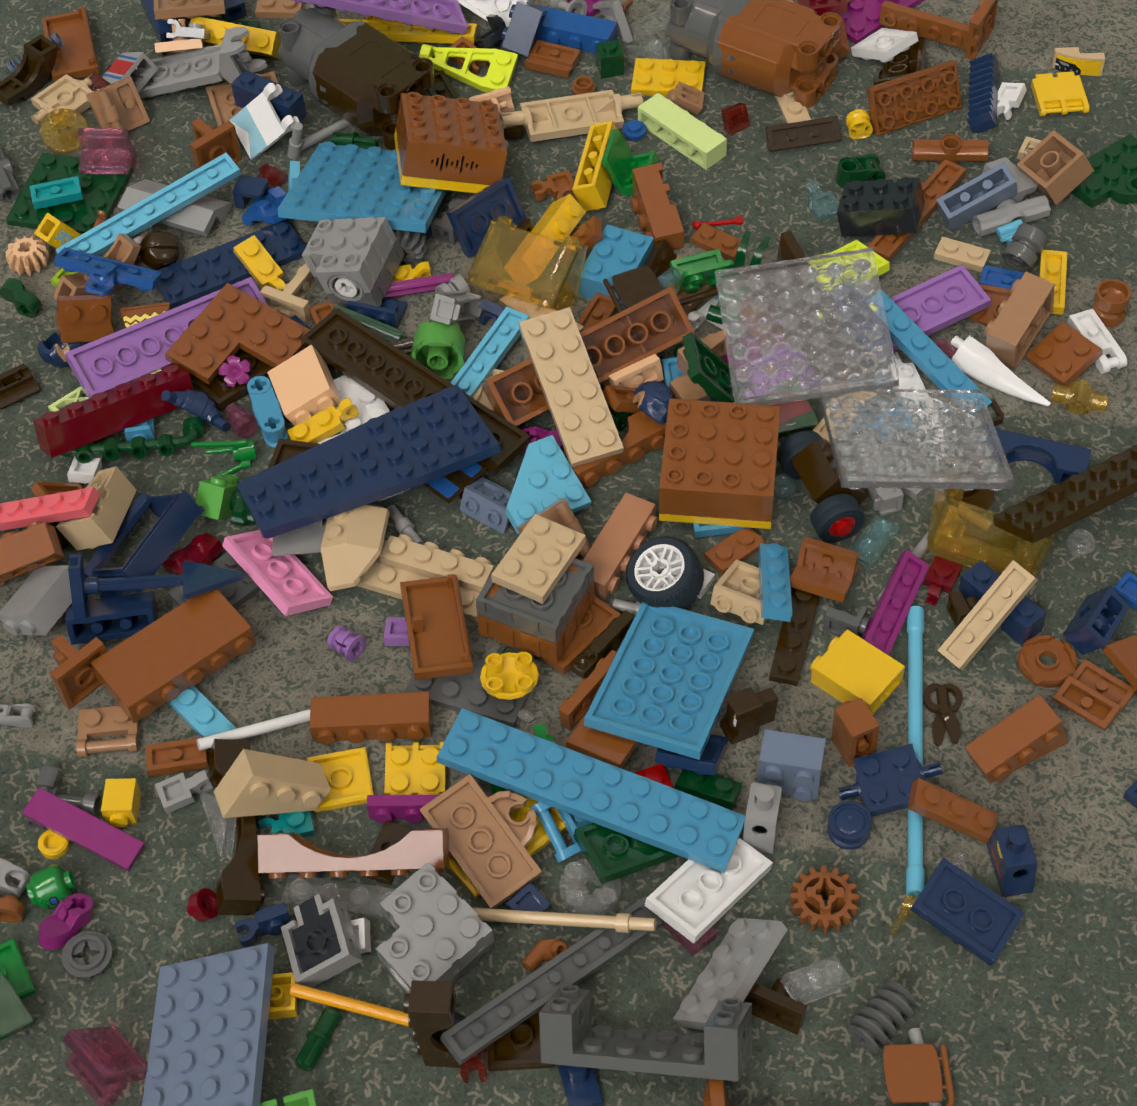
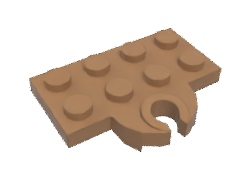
M469 774L419 810L431 828H448L449 853L488 907L495 909L523 889L528 883L533 882L542 875L541 869L525 849L533 841L536 834L537 817L533 809L528 812L527 817L523 821H513L510 818L511 812L515 808L524 807L528 803L527 799L511 791H501L487 797L471 774Z

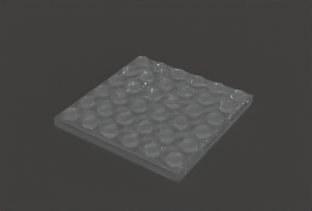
M873 247L715 271L734 403L772 405L899 386V377Z
M820 388L819 400L842 488L854 490L860 488H877L880 490L888 488H905L908 490H915L917 488L935 490L963 489L967 491L973 489H990L994 491L1013 489L1014 477L981 390Z

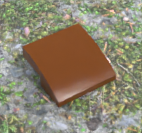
M1084 659L1074 674L1068 676L1054 695L1053 700L1105 731L1133 698L1136 690Z

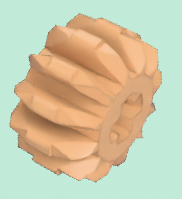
M26 235L23 239L15 238V243L8 244V250L5 251V257L10 269H12V272H17L20 276L25 272L29 276H31L32 271L40 273L41 268H47V261L50 260L46 244L42 239H37L35 235L30 238Z

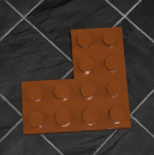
M227 283L165 353V357L169 362L180 366L193 376L210 384L219 373V367L223 363H228L227 357L235 355L239 349L275 368L305 348L300 338L310 330Z

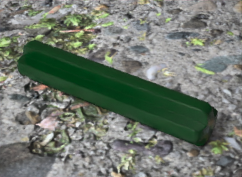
M338 304L332 309L333 311L338 308L386 341L391 342L404 339L405 332L403 330Z

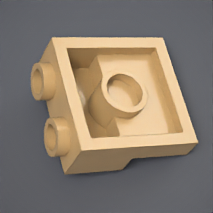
M736 559L714 585L710 604L715 606L719 612H731L741 616L747 623L763 625L767 619L761 618L759 568Z

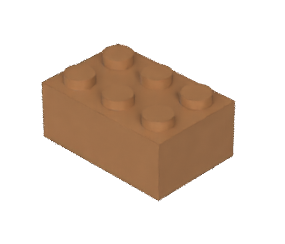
M1027 271L1021 280L1017 279L1011 288V296L1008 300L1004 299L998 309L999 315L995 321L991 320L988 323L984 333L987 335L985 346L1007 368L1014 371L1020 365L1051 315L1054 304L1055 284Z

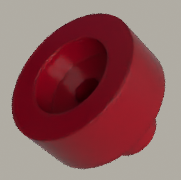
M209 888L193 892L188 900L187 913L200 922L215 918L217 916L215 892Z

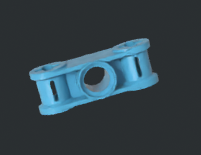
M256 376L251 378L247 384L251 406L265 443L270 447L276 448L279 439L288 440L284 416L270 380L265 376Z

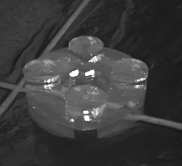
M587 859L570 862L566 865L564 873L560 878V899L563 905L574 912V914L606 915L621 898V879L601 884ZM588 882H593L595 886H599V888L594 889V894H588L587 890L582 889V887L586 886Z

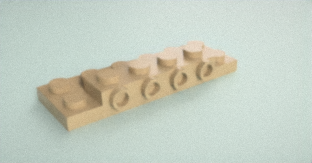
M404 534L398 537L390 535L388 541L384 540L381 554L369 570L359 577L360 581L356 586L402 599L400 582L447 577L449 574H455L458 577L465 619L478 622L476 599L493 573L494 565H491L490 561L483 557H477L475 560L466 558L459 550L452 549L450 552L439 550V547L432 542H425L422 545L415 543L411 537Z

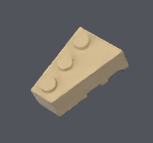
M117 466L98 471L86 487H94L100 493L91 516L63 520L56 526L77 551L87 548L94 549L97 546L113 543L137 491Z

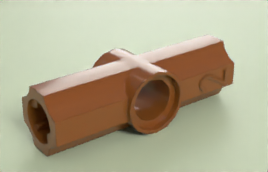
M946 134L942 136L941 140L914 139L912 144V161H939L942 163L946 159L955 164H958L959 161L986 162L988 160V140H962L956 134Z

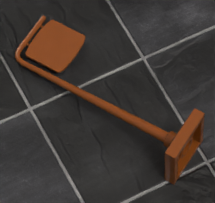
M932 1044L885 1045L883 1050L884 1077L887 1092L892 1103L940 1102L942 1100V1089H946L948 1096L946 1106H954V1091L945 1044L940 1046L941 1057L937 1056L935 1047ZM939 1060H942L946 1085H942ZM706 1079L702 1097L703 1106H729L724 1080Z

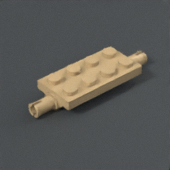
M613 90L531 101L520 103V111L500 113V120L504 122V128L519 125L526 127L530 142L588 134L590 125L613 120L617 129H622L624 125L623 110L638 108L643 103V97L641 92L620 96L619 93L614 94Z

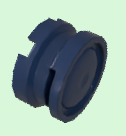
M846 801L837 804L829 813L827 828L829 839L842 849L853 850L860 848L866 844L870 837L872 823L870 812L865 806L857 802Z

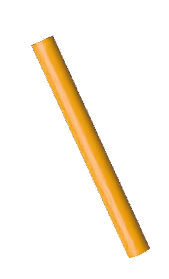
M292 983L290 996L409 1027L408 1014L402 1011Z

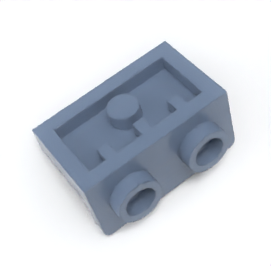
M482 477L464 488L460 511L503 534L508 530L510 522L505 514V509L512 492Z

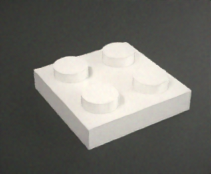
M881 28L851 47L852 55L854 57H861L864 60L875 59L880 60V62H889L894 59L895 55L907 51L911 45L918 41L917 32Z

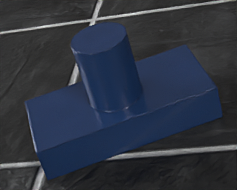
M557 1065L568 1106L603 1105L593 1068Z

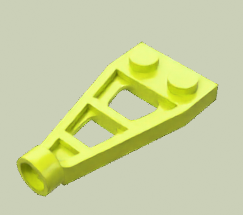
M423 44L419 54L421 58L430 59L433 62L434 69L438 71L443 70L445 74L486 93L509 86L518 61V54L486 48H442ZM448 58H464L465 61L462 69L448 66ZM477 60L488 61L490 66L487 75L479 77L469 71L471 62Z

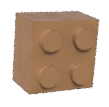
M1055 130L1016 164L1026 176L1038 185L1037 190L1055 205L1062 201L1094 171L1085 154Z

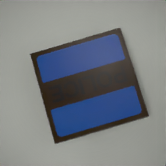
M476 462L423 485L449 504L457 496L462 499L464 488L475 482L487 470V467L480 462Z

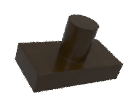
M783 978L776 979L771 989L754 983L743 1001L745 1003H752V1015L798 1035L803 1025L807 1005L789 998L793 991V986L788 980Z

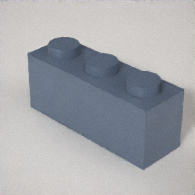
M1003 162L936 199L938 212L951 231L971 221L974 215L987 212L998 206L1001 202L1016 196L1017 182Z

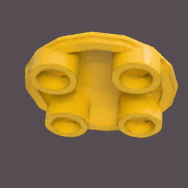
M491 653L486 657V664L482 667L480 680L482 687L488 694L498 699L512 700L525 696L537 685L539 673L530 653Z

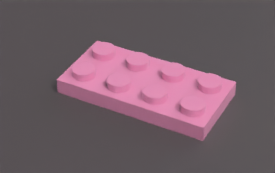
M256 530L224 538L222 546L285 616L331 604L333 596L295 554L272 555L273 537L265 539L260 531Z

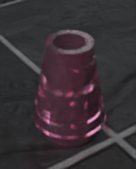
M231 403L226 407L225 413L233 433L241 438L253 436L257 431L256 418L237 403Z

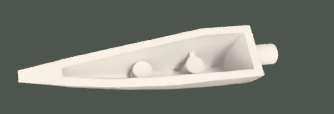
M970 335L965 341L958 336L952 339L951 345L958 350L951 360L966 375L1008 395L1048 407L1051 405L1047 399L1019 379L989 348Z

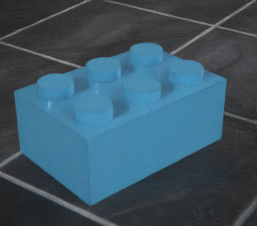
M606 225L602 232V239L595 244L577 275L578 296L592 299L596 292L610 296L603 283V279H607L612 286V277L614 275L644 266L654 247V237ZM612 288L613 291H614V293H615V295H616V297H617V299H619V297H618V295H617V293H616L615 288Z

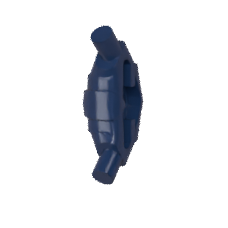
M190 389L173 392L163 391L161 395L162 400L205 420L222 431L229 429L230 423L223 419V416L215 406V402L205 392Z

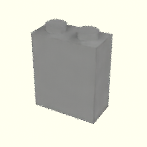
M69 565L43 566L30 574L0 611V620L4 623L3 627L7 632L12 635L31 636L46 635L72 603L68 573Z

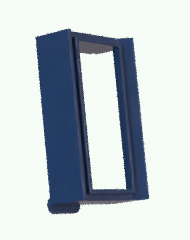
M185 490L181 494L152 497L141 493L127 511L113 543L101 545L84 567L85 577L98 576V579L154 575L196 517L201 515L205 509L203 506H198ZM147 507H149L159 518L123 567L102 568ZM143 589L100 591L99 597L120 596L124 592H142Z

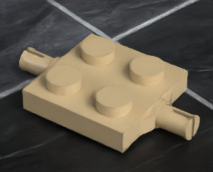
M66 74L31 98L33 106L40 110L31 116L32 121L39 124L48 117L53 118L63 126L91 107L86 95L94 92L89 87L98 82L97 77L91 74L84 80H77Z

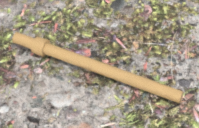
M472 908L482 921L615 929L619 933H630L631 930H656V918L632 917L629 913H617L616 916Z

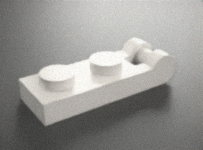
M1093 308L1069 316L1068 324L1070 327L1102 348L1103 355L1095 361L1096 367L1101 374L1110 372L1111 368L1114 367L1120 369L1127 366V358Z

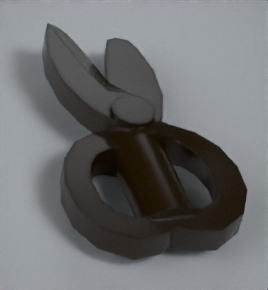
M932 683L926 687L923 693L925 707L929 712L936 714L932 724V738L936 746H940L943 742L945 727L953 744H957L960 738V725L954 713L958 712L961 708L963 697L960 689L951 683L944 685ZM936 691L937 705L931 702V692ZM948 692L952 693L955 697V704L949 706Z

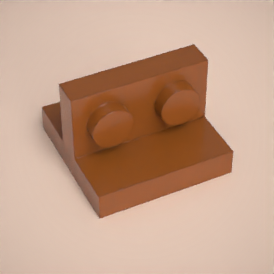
M200 118L191 122L195 141L190 143V148L196 169L224 153H227L235 164L242 160L237 133L233 123L227 121L214 129Z
M110 295L57 296V311H54L61 343L92 342L114 333L111 324Z
M804 537L801 542L797 566L790 576V587L843 603L860 570V565L857 564L859 552Z
M58 635L51 641L55 651L52 656L59 666L52 670L50 675L62 703L69 710L102 685L96 678L90 663L107 652L104 644L97 637L79 651L61 635Z

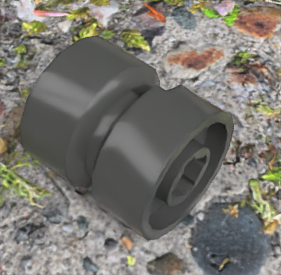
M1020 224L1012 236L1013 243L1007 244L1001 257L1009 266L1023 272H1029L1037 261V255L1042 253L1048 243V237L1032 225Z

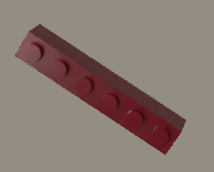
M169 365L164 367L162 371L154 374L142 375L138 380L131 383L119 384L113 390L105 393H96L87 400L70 403L66 408L56 412L44 413L42 417L33 420L39 447L48 456L53 458L177 409L179 407L162 400L161 395L165 390L170 392L185 391L187 389L193 390L190 373L178 365Z

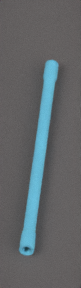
M911 606L907 614L908 744H913L916 758L923 766L924 609L920 606ZM908 809L906 896L908 898H917L925 886L923 816Z

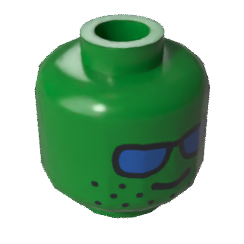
M57 864L32 873L30 882L26 884L27 893L34 906L39 905L44 910L57 907L60 901L72 895V889L76 888V881L70 870L65 871Z

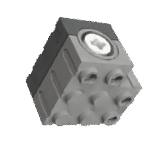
M386 217L320 220L302 257L321 291H325L330 302L347 308L348 301L380 306L383 297L390 287V282L399 268V263L405 254L398 240H396L397 238Z
M429 862L424 864L379 903L386 925L395 932L386 942L381 943L376 948L381 967L405 993H410L412 980L452 982L454 986L459 978L464 977L480 963V960L485 955H489L495 949L493 930L486 922H482L472 907L457 895V891L442 876L440 877L437 874L436 869Z

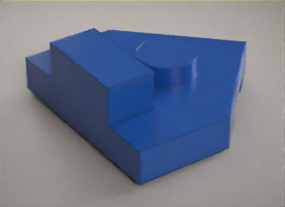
M279 186L268 190V195L254 200L242 215L243 224L254 225L255 221L277 224L288 219L278 217V207L287 193Z

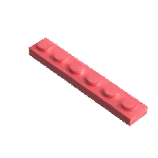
M94 487L0 503V531L27 527V525L37 521L52 523L91 516L100 493Z

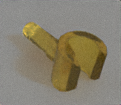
M909 895L904 898L899 916L888 930L889 933L895 936L908 914L918 917V915L909 910L917 897Z

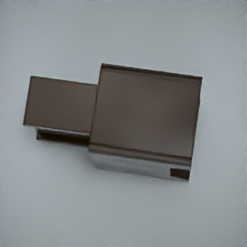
M752 687L724 696V702L728 703L726 716L720 721L719 725L731 745L756 736L761 725L774 721L778 697L772 688L755 693Z

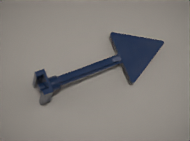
M81 554L69 555L70 566H68L74 619L86 618L87 594H99L100 591L163 588L182 585L183 599H189L244 580L243 572L187 560L183 561V574L181 575L165 574L98 579V576L85 577Z

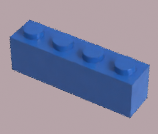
M535 5L547 10L538 40L591 52L595 55L596 43L617 40V22Z

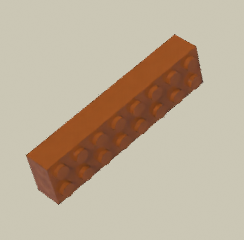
M672 286L580 332L598 382L601 383L608 379L609 375L682 341V337L688 333H696ZM531 358L481 384L495 413L515 426L549 409Z

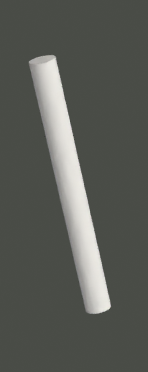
M310 709L197 739L198 749L201 751L211 748L214 739L242 740L309 722Z

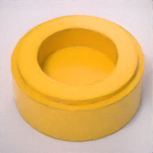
M50 830L45 831L38 840V848L41 854L48 859L62 857L70 847L69 840Z

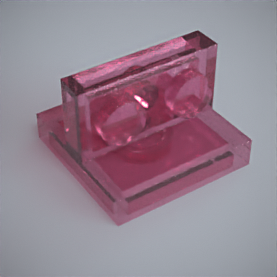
M78 129L77 137L82 147L79 162L81 174H129L130 165H136L137 155L127 129Z
M115 1026L69 1030L63 1039L72 1051L64 1064L99 1106H112L127 1082L140 1081L146 1078V1072L148 1071L146 1062Z

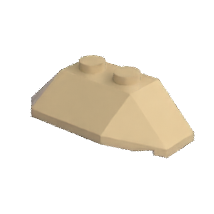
M369 503L327 519L321 544V554L329 591L355 587L360 581L359 577L369 570L379 557L390 514L388 509L374 503Z

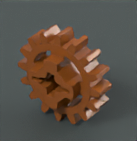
M822 865L821 872H816L813 867H810L808 876L800 873L798 883L793 882L792 893L790 894V904L793 905L792 914L800 915L799 924L801 925L807 922L811 923L810 931L814 932L817 926L822 927L823 934H827L828 927H833L836 932H839L841 922L849 926L851 916H856L858 907L856 905L859 904V895L855 894L856 883L848 884L849 875L838 876V868L836 867L831 873L827 872L825 865ZM822 891L825 892L827 906H824V900H822Z

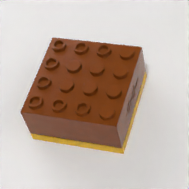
M417 92L401 93L394 133L401 185L478 193L503 177L507 148L497 104L487 100L477 102L466 98H445L441 95L425 96Z
M669 398L659 485V521L771 529L780 406Z

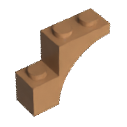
M119 233L115 242L103 257L134 265L141 246L127 234ZM78 272L62 275L53 297L57 300V296L97 294L85 291V283L89 280V276ZM115 284L114 290H122L126 284Z
M724 329L701 339L719 357L728 354L729 336ZM683 346L677 350V368L683 376H679L670 382V389L673 392L674 399L710 401V397L699 384H694L687 374L689 367L683 354V349H685Z

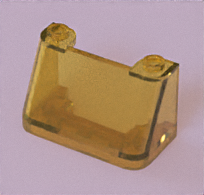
M498 215L497 219H492L469 270L467 282L545 308L558 309L574 306L588 245L579 243L580 239L572 236H564V239L555 240L516 228V224L512 223L513 219L507 216Z
M941 473L935 488L927 535V545L930 552L936 556L971 568L981 560L999 575L1014 560L1035 577L1053 542L1052 534L1035 543H1031L995 527L993 516L998 513L961 501L964 493L963 483L954 476Z

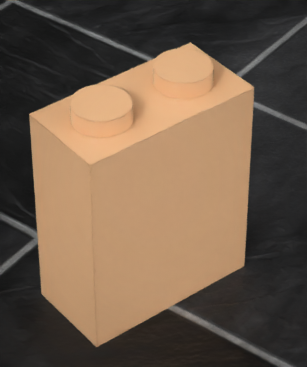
M312 345L268 371L283 413L294 426L332 405L337 406L342 401L326 362Z

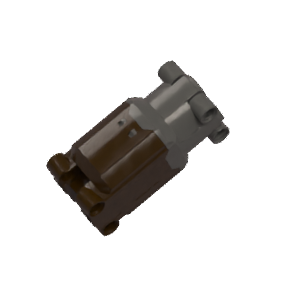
M314 4V8L300 9L295 13L293 19L282 21L278 26L281 38L278 54L282 58L284 65H286L289 83L292 86L299 87L309 81L311 94L316 101L368 135H381L386 149H396L394 133L401 93L417 92L421 95L432 96L425 91L435 83L433 62L428 58L419 57L363 21L351 22L347 25L337 18L336 8L318 7Z

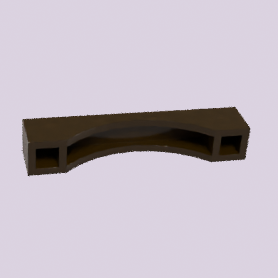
M214 739L208 754L209 779L215 787L221 782L243 749L251 750L250 741ZM259 815L234 817L237 833L236 850L234 857L222 871L216 885L217 915H253L257 911L259 904L264 902L265 887L260 885L259 876L262 873H258L257 835H261V832L256 831V823L258 822Z

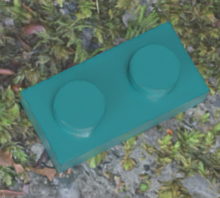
M78 176L30 186L34 210L83 200Z

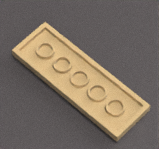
M570 307L519 322L520 332L570 466L573 468L622 453L624 450L623 444Z

